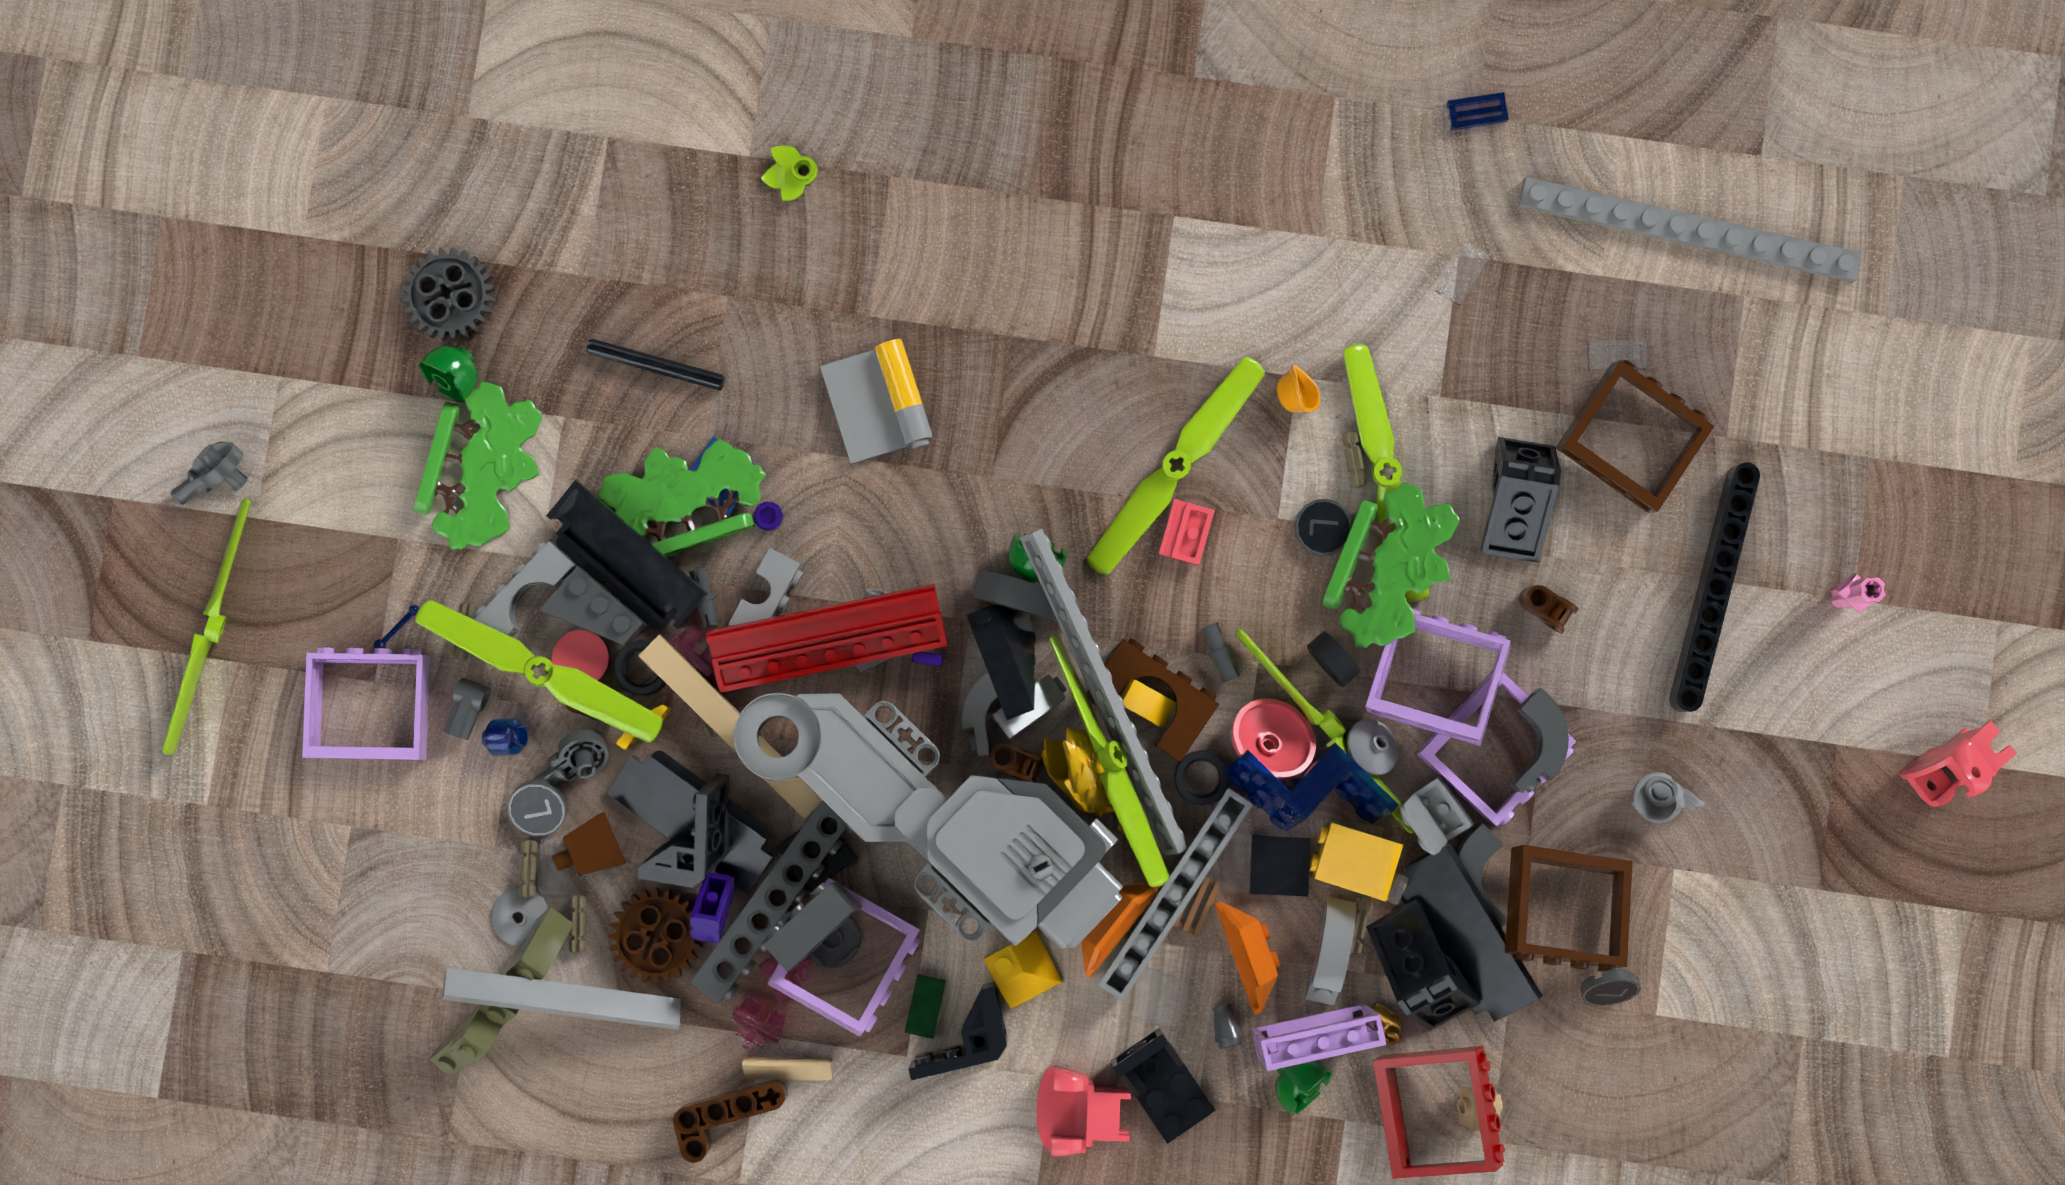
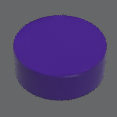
M763 502L754 511V521L762 530H776L783 522L782 509L773 502Z

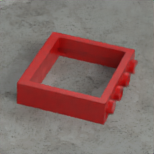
M1483 1046L1381 1055L1373 1060L1392 1179L1496 1172L1504 1165L1503 1152H1505V1147L1503 1144H1500L1498 1135L1501 1123L1499 1115L1494 1112L1493 1106L1496 1097L1495 1088L1489 1082L1490 1061H1487ZM1468 1061L1485 1160L1411 1165L1395 1067Z

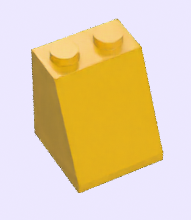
M1331 822L1327 823V827L1322 826L1317 843L1321 844L1318 855L1313 854L1309 865V871L1313 872L1311 878L1386 902L1403 844Z

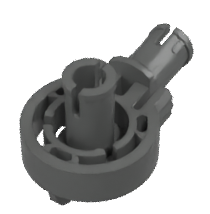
M221 441L208 445L194 459L193 468L188 471V479L171 490L173 499L177 503L184 505L198 492L208 493L212 487L223 480L234 491L239 490L248 479L247 476L236 468L242 460L244 453L232 442Z
M580 729L567 734L560 741L558 752L550 757L551 766L533 780H544L549 782V785L554 786L561 780L573 782L578 777L583 779L593 777L608 763L609 751L606 739L600 731Z

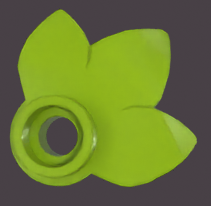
M784 145L772 147L771 153L776 164L769 168L761 179L771 188L781 189L783 201L795 200L803 194L806 185L816 179L818 167L810 157L800 156L794 147ZM802 167L809 169L808 174L805 176L799 174V170Z

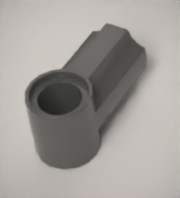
M461 678L453 694L454 705L444 732L469 740L479 712L484 710L489 700L491 688Z

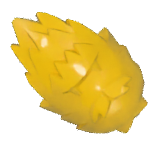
M1066 728V740H1063V743L1060 740L1055 742L1047 737L1044 740L1045 750L1042 751L1043 762L1047 768L1046 771L1051 779L1070 798L1074 807L1102 817L1104 813L1114 811L1099 774L1106 771L1099 762L1098 752L1095 753L1088 733L1082 729H1077L1076 731L1073 728Z

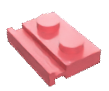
M1174 498L1158 555L1199 566L1215 510Z

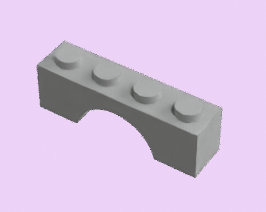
M550 541L547 544L541 543L532 552L533 558L527 565L521 564L512 573L513 579L507 586L501 585L492 594L493 600L487 607L481 606L471 618L510 637H514L520 630L515 613L517 603L522 594L529 588L540 584L559 587L578 565L558 548L555 543Z

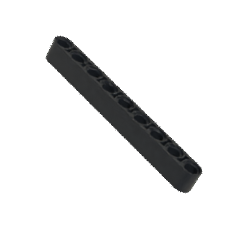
M1750 462L1736 465L1726 474L1670 692V705L1678 712L1696 711L1701 707L1704 700L1760 480L1758 467ZM1739 470L1746 472L1748 476L1746 484L1739 480ZM1733 497L1737 498L1741 503L1739 512L1735 511L1731 506V499ZM1725 525H1729L1733 529L1734 536L1732 539L1724 535ZM1719 552L1726 556L1727 564L1725 567L1717 563L1716 559ZM1712 580L1716 581L1720 586V591L1717 595L1710 591L1709 584ZM1705 608L1710 609L1713 614V619L1710 623L1706 622L1702 617V612ZM1698 636L1703 637L1706 642L1703 651L1698 650L1695 645V640ZM1692 663L1699 670L1698 676L1695 679L1691 678L1688 674V667ZM1684 691L1688 692L1692 698L1691 704L1688 707L1684 706L1681 702V695Z

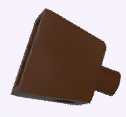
M605 812L598 814L565 835L563 839L568 849L551 855L558 872L575 865L579 875L626 864Z

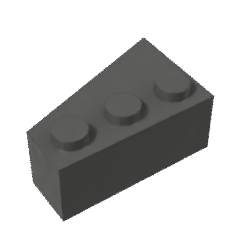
M578 566L539 609L542 612L623 645L634 642L648 626L607 588Z
M839 881L829 883L827 886L824 882L820 884L810 894L813 899L806 906L800 903L788 914L791 918L789 922L784 926L779 923L766 935L769 940L764 944L765 948L787 972L793 970L820 946L833 931L835 932L848 917L862 908Z

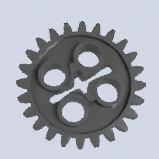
M453 247L449 255H447L443 248H439V256L428 251L429 260L425 261L419 256L420 266H409L414 272L413 276L404 275V278L410 283L409 286L401 287V290L408 293V296L401 298V301L404 304L410 305L403 311L407 315H413L409 321L413 325L419 324L418 330L422 333L428 330V336L433 339L439 334V339L446 341L449 334L451 339L457 341L459 332L468 338V329L472 328L478 332L479 329L476 323L478 321L487 323L483 314L493 313L487 306L488 303L496 302V299L489 295L496 288L493 285L487 284L493 277L490 274H484L487 267L484 264L478 265L479 259L475 256L469 259V253L465 250L459 256L458 251ZM456 270H461V278L456 282H451V274ZM430 281H435L434 290L430 293H425V285ZM469 283H471L472 286H471L470 288L466 289L465 287H466ZM450 289L452 291L450 293L451 298L447 300L445 298L447 296L446 291ZM472 296V304L467 308H462L463 298ZM432 300L428 306L425 305L427 301ZM446 307L445 316L441 319H436L435 313L437 309Z

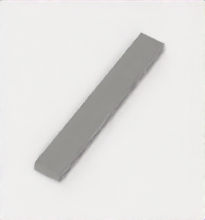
M449 967L444 972L443 1000L675 1030L680 1026V998L532 979L531 981L523 977Z

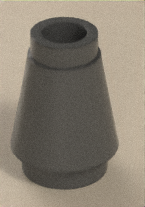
M1230 1004L1213 1007L1215 1043L1218 1042L1219 1049L1241 1045L1243 1034Z

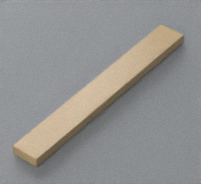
M658 635L638 656L735 750L734 728L740 712L661 635ZM759 733V744L765 754L776 758L784 757ZM800 777L784 782L764 779L804 819L822 801Z

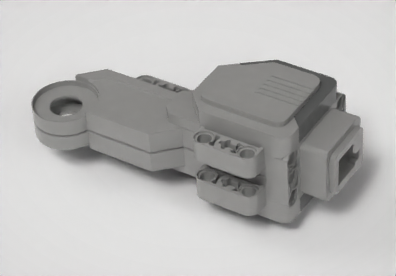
M769 693L751 701L742 710L736 721L733 736L735 750L741 762L751 772L763 779L774 782L790 781L800 777L866 843L909 842L929 862L915 878L914 887L916 892L966 940H977L993 925L1016 947L1038 927L1059 949L1063 950L1068 946L1073 950L1123 898L1118 893L1123 888V885L1099 863L1105 853L1118 839L1097 818L1086 824L1046 784L971 775L947 799L926 778L939 763V750L890 702L880 701L862 716L840 693L799 694L797 697L786 693ZM885 707L892 711L893 716L888 723L877 721L875 716L880 708ZM785 718L796 725L799 733L798 744L787 756L779 758L768 756L763 752L759 744L760 730L771 719ZM900 718L903 722L897 724L892 730V733H889L887 729L893 727L897 722V719ZM902 729L906 732L910 729L912 731L911 739L916 744L919 739L924 743L918 745L913 754H910L908 750L912 749V746L907 741L902 743L898 741L900 738L899 730ZM921 750H932L935 754L934 762L930 765L920 763L918 754ZM1036 855H1046L1052 860L1053 871L1045 879H1036L1029 873V861ZM1045 861L1033 867V869L1037 873L1041 869L1049 867V865ZM926 875H930L936 880V888L929 893H925L919 888V880ZM941 886L946 888L947 891L940 894L935 903L930 900L931 897L938 894ZM954 897L956 899L954 906L960 912H962L964 907L968 910L958 918L956 924L951 921L956 916L950 910L946 912L941 910L944 907V904L941 902L944 898L950 900ZM967 918H975L978 922V929L973 934H966L962 929L963 922Z

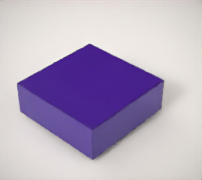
M923 651L913 653V663L942 667L943 657L941 654Z

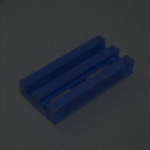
M1504 92L1448 100L1446 103L1447 109H1449L1448 116L1451 121V131L1506 123L1509 120ZM1499 101L1497 106L1458 112L1455 109L1456 107ZM1501 112V115L1457 121L1458 118Z

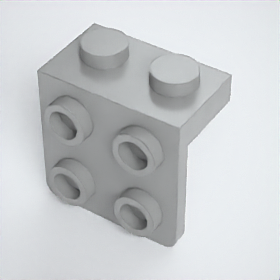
M1441 775L1412 792L1400 806V815L1403 822L1408 827H1412L1418 836L1417 840L1421 848L1426 852L1428 851L1432 856L1438 854L1448 840L1474 824Z

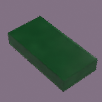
M917 975L904 1033L933 1039L946 980Z

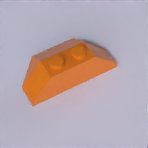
M1148 882L1123 885V888L1118 892L1123 898L1081 941L1084 970L1088 978L1093 976L1163 886L1150 887Z
M1220 900L1214 901L1215 909L1254 1015H1258L1262 1012L1277 980L1278 973L1276 968L1281 967L1275 950L1269 951L1266 940L1271 938L1265 922L1260 924L1257 918Z

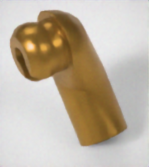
M1375 1002L1371 1009L1380 1014L1386 1043L1389 1045L1397 1044L1402 1037L1399 1016L1380 1003Z

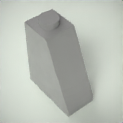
M1048 674L1035 684L1034 710L1006 720L1001 708L992 716L1009 739H1012L1065 700L1066 696L1063 693L1067 691V688L1058 676L1052 679Z

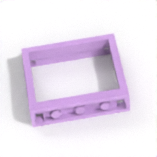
M1412 609L1415 616L1416 630L1498 652L1477 725L1474 727L1381 699L1400 638H1396L1392 643L1384 646L1367 700V713L1481 746L1509 654L1510 640H1507L1505 636L1498 635V632L1490 631L1489 634L1478 632V628L1465 623H1461L1460 626L1453 625L1444 617L1433 615L1432 618L1421 616L1420 611Z
M325 647L317 648V653H306L302 758L427 760L430 656L421 655V649H403V654H392V649L375 648L374 654H363V648H345V653H334L335 648ZM324 663L417 664L414 748L320 746Z
M1492 672L1448 719L1465 723L1484 702ZM1502 674L1499 686L1501 685L1521 704L1528 695L1506 674ZM1434 733L1415 754L1438 776L1441 775L1444 781L1491 826L1505 825L1513 817L1514 812L1512 810L1519 802L1523 805L1534 794L1533 790L1529 793L1526 790L1524 793L1514 791L1494 812L1435 756L1451 737ZM1569 734L1568 751L1565 760L1573 753L1574 750L1571 747L1576 743V740ZM1541 775L1538 777L1541 783L1546 781Z
M828 878L825 882V885L827 886L829 883H833L835 881ZM844 887L862 906L861 910L906 935L860 1020H856L784 979L788 972L780 963L769 979L768 985L860 1037L864 1030L870 1032L878 1017L873 1014L877 1006L881 1005L884 1007L892 991L888 987L892 979L898 981L907 965L903 964L902 961L907 953L913 955L921 941L916 938L920 929Z
M1366 1004L1251 1028L1257 1058L1267 1071L1387 1045L1380 1014ZM1362 1010L1363 1017L1354 1019L1352 1012ZM1262 1031H1266L1267 1038L1262 1035Z

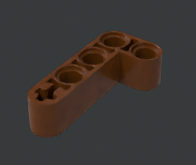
M770 1080L683 1105L673 1117V1125L682 1157L688 1162L697 1163L708 1154L711 1148L708 1128L780 1108L788 1096L786 1085L780 1080ZM771 1088H773L774 1092L780 1093L776 1101H774L773 1097L763 1099L760 1103V1097L767 1095ZM745 1095L751 1099V1109L745 1110L739 1106L738 1098ZM711 1104H720L723 1107L724 1115L719 1118L714 1117L710 1112ZM682 1112H691L695 1116V1124L686 1125L682 1121ZM696 1140L702 1144L703 1151L701 1154H695L690 1151V1141Z

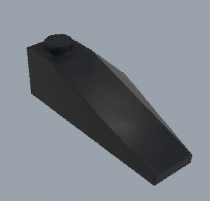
M990 605L967 614V619L1006 720L1034 710L1036 633L1028 613L1003 606Z

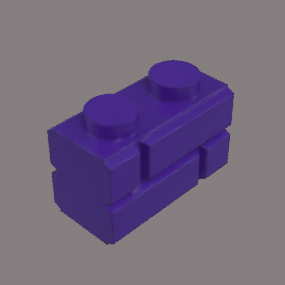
M711 872L702 881L690 917L691 938L712 943L720 942L734 899L733 877Z

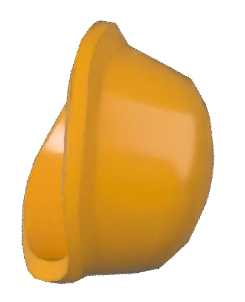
M1291 365L1290 370L1279 378L1277 383V396L1281 405L1292 413L1315 411L1320 405V391L1316 383L1297 365Z

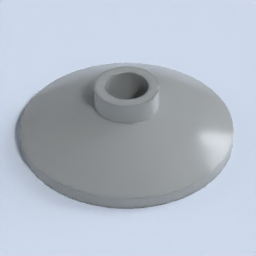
M1374 719L1360 720L1351 727L1347 737V747L1353 762L1362 771L1371 775H1383L1392 770L1398 759V745L1389 728Z
M519 888L511 889L501 895L493 907L492 924L494 930L506 943L520 946L536 919L548 910L549 906L544 897L536 892L533 898H522L519 896ZM516 912H520L523 915L521 923H517L514 920Z

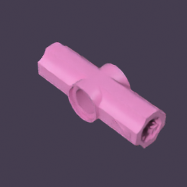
M1855 573L1844 583L1836 584L1830 591L1832 594L1830 602L1837 608L1853 607L1860 613L1872 603L1879 602L1886 595L1884 592L1885 583L1878 577L1861 578Z

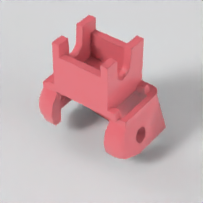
M1990 720L1982 727L1974 730L1962 729L1947 744L1927 750L1920 757L1901 769L1898 775L1903 780H1907L1920 798L1928 805L1937 807L1950 802L1955 796L1956 787L1966 785L1968 788L1965 792L1968 798L1984 793L1991 785L1992 777H1995L1997 771L2017 753L2011 745L2006 746L1999 753H1995L1992 750L1991 742L2000 731ZM1947 766L1956 776L1957 780L1952 783L1941 769L1942 767ZM1928 781H1931L1933 784L1932 790L1927 787Z
M1057 1065L1048 1067L1042 1077L1037 1099V1126L1044 1147L1051 1151V1156L1060 1157L1086 1153V1147L1092 1146V1140L1129 1142L1130 1135L1128 1129H1119L1120 1099H1131V1092L1128 1088L1094 1086L1093 1080L1088 1079V1073Z

